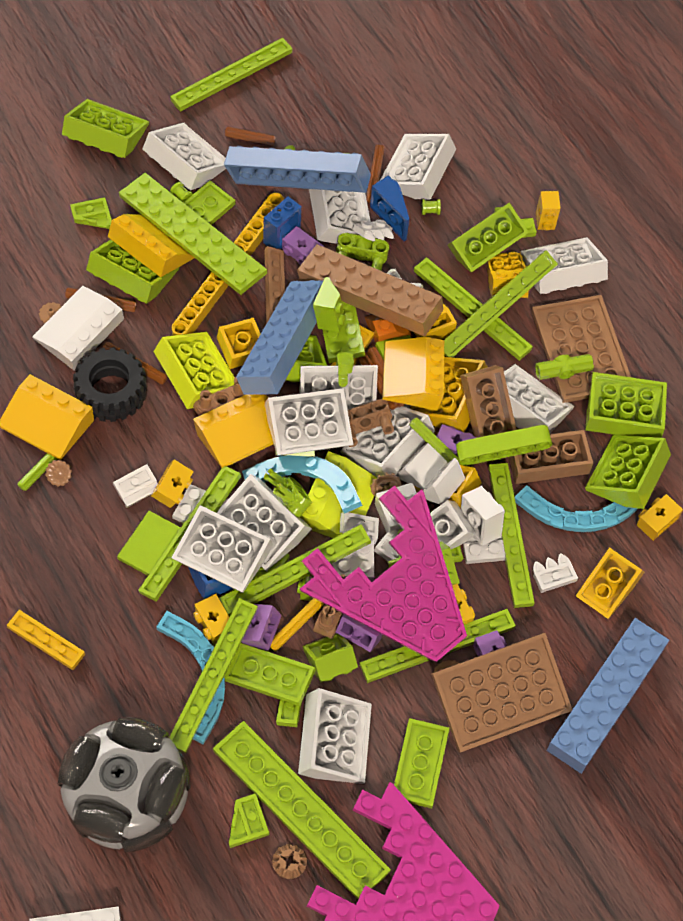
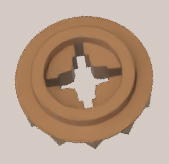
M386 472L383 476L378 474V478L373 479V483L370 485L371 492L376 497V493L389 490L393 486H401V481L394 473L389 475Z
M286 844L279 847L275 852L272 864L279 876L285 879H294L304 872L307 858L304 851L297 845ZM293 854V861L296 863H291L286 869V861L283 858H289Z

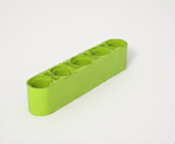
M538 425L464 440L456 444L459 463L466 466L545 450L552 446V440L548 426Z

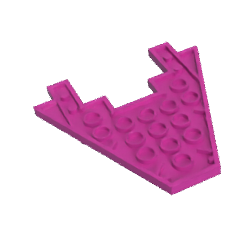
M393 486L379 498V501L403 529L400 534L389 542L401 559L373 582L368 579L359 567L343 579L317 548L301 561L313 578L299 590L331 608L334 607L335 610L416 653L437 662L467 637L424 492L421 489L407 501L396 486Z
M389 782L381 799L362 790L353 808V811L390 829L382 849L401 858L385 895L365 885L355 905L317 885L306 906L326 916L324 921H494L500 905L394 784Z

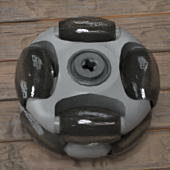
M120 717L117 721L107 722L93 728L85 736H79L70 745L61 761L57 784L61 787V797L69 820L74 829L83 838H89L93 842L107 848L119 850L124 848L125 852H134L159 843L174 830L172 824L177 822L185 807L188 791L191 788V776L183 754L169 738L167 731L149 720L138 717Z

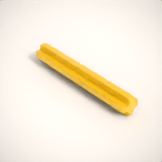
M313 598L273 638L270 648L273 651H277L324 603Z

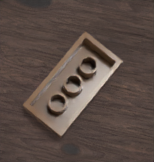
M494 365L460 375L474 437L479 438L517 430L503 367Z
M579 430L550 434L552 440L550 448L509 457L515 484L589 474L593 460L585 431Z

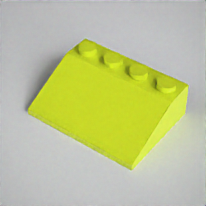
M207 332L162 337L153 351L187 409L193 408L194 403L200 399V393L203 390H208L211 392L210 394L234 385L235 377Z
M328 451L325 460L339 467L348 476L363 505L349 513L366 516L374 498L370 485L373 483V479H377V477L348 458ZM317 478L308 494L312 503L301 515V518L312 528L311 530L335 538L343 534L340 532V518L343 510L333 490L323 480Z

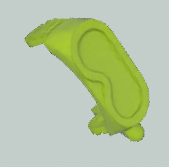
M349 352L337 354L338 383L341 387L347 386L348 374L352 373L354 366L353 354Z

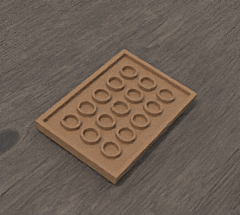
M602 295L532 307L531 312L548 361H552L560 355L575 357L590 354L593 358V371L576 373L568 379L554 377L562 403L588 399L593 372L631 377Z
M546 633L431 673L457 750L460 753L573 710Z

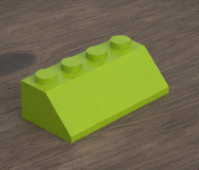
M509 202L447 246L456 259L467 270L473 272L528 234L529 231Z

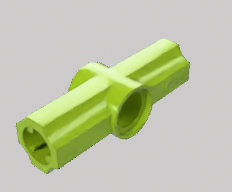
M590 354L575 357L560 355L552 361L540 362L535 365L536 376L539 380L553 377L568 379L576 373L593 371L594 368L593 358Z

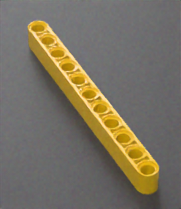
M272 193L267 197L234 241V244L250 256L263 240L264 217L284 200L280 193ZM211 272L173 323L172 336L194 333L229 285L223 280H218L220 278Z

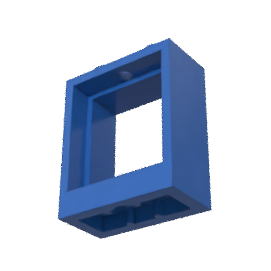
M288 196L264 217L263 243L265 245L281 250L282 239L296 226L301 229V205Z

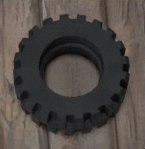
M105 348L99 349V352L95 353L93 351L89 353L88 358L85 356L81 360V364H78L75 369L73 385L76 399L92 407L94 419L98 417L99 421L106 422V420L116 422V419L120 418L121 420L127 419V416L129 414L130 416L134 415L136 408L140 409L143 401L146 400L147 383L145 369L142 367L140 360L136 359V356L132 353L127 354L126 350L120 349L118 351L116 348L105 350ZM107 376H117L128 382L121 391L112 394L101 393L93 388L98 380Z

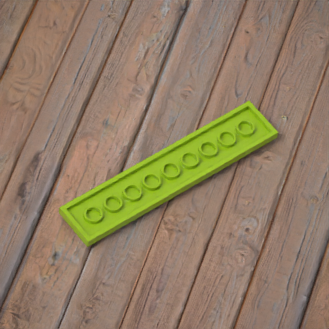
M142 174L119 192L120 198L240 295L267 274L265 267L148 174Z
M244 721L213 748V752L254 794L256 793L257 797L357 899H359L365 885L373 889L390 873L391 869Z

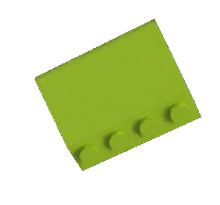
M86 99L64 116L62 135L67 136L71 140L81 141L87 146L97 147L101 151L113 153L117 157L125 158L137 145L148 127L149 121Z
M109 240L90 252L86 270L147 304L157 297L179 270V267L159 277L114 241Z
M593 372L585 430L613 435L662 438L665 430L667 383Z
M613 435L585 487L586 491L624 507L644 509L671 456L666 439Z

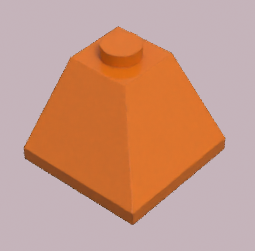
M375 315L365 317L369 330L374 332L373 339L375 343L408 335L412 338L410 331L406 328Z

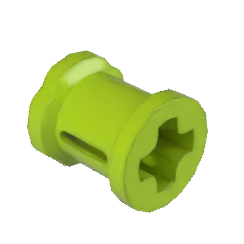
M177 182L170 190V193L182 202H185L193 195L191 191H187L184 188L182 182Z
M422 199V215L426 213L440 215V199H437V201Z

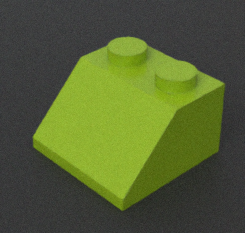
M325 277L313 303L318 329L339 332L346 322V315H344L343 311L344 303H342L340 293L329 277Z
M338 633L334 635L333 639L325 637L302 646L310 666L315 667L314 675L320 682L330 681L335 676L348 674L353 669L358 668L352 645Z

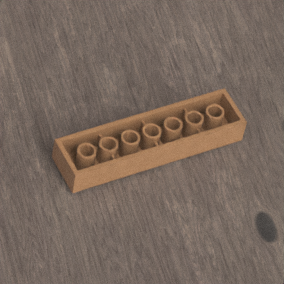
M316 244L297 270L300 281H324L325 277H329L340 293L341 301L424 337L444 310L442 296Z

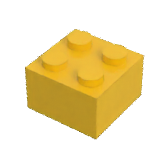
M254 318L221 326L218 329L217 340L229 369L243 366L260 336V331Z

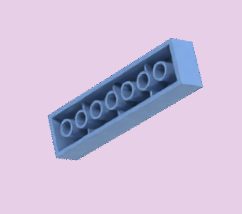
M229 146L224 166L236 184L366 193L371 173L362 155L358 153L345 154L341 152L329 153L324 151L313 152L308 150L296 151L291 149L280 150L275 148Z
M323 280L290 282L236 376L244 395L279 393L317 323L313 303Z
M635 618L550 742L547 751L582 774L664 651L669 639Z

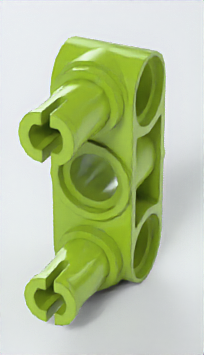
M342 233L338 237L336 252L350 258L370 261L373 268L381 271L383 264L388 259L389 244L381 239L375 238V241H371L360 235Z
M269 469L267 472L270 474L265 473L264 479L276 486L273 494L281 498L287 509L300 518L312 503L308 494L292 477H281L272 469Z

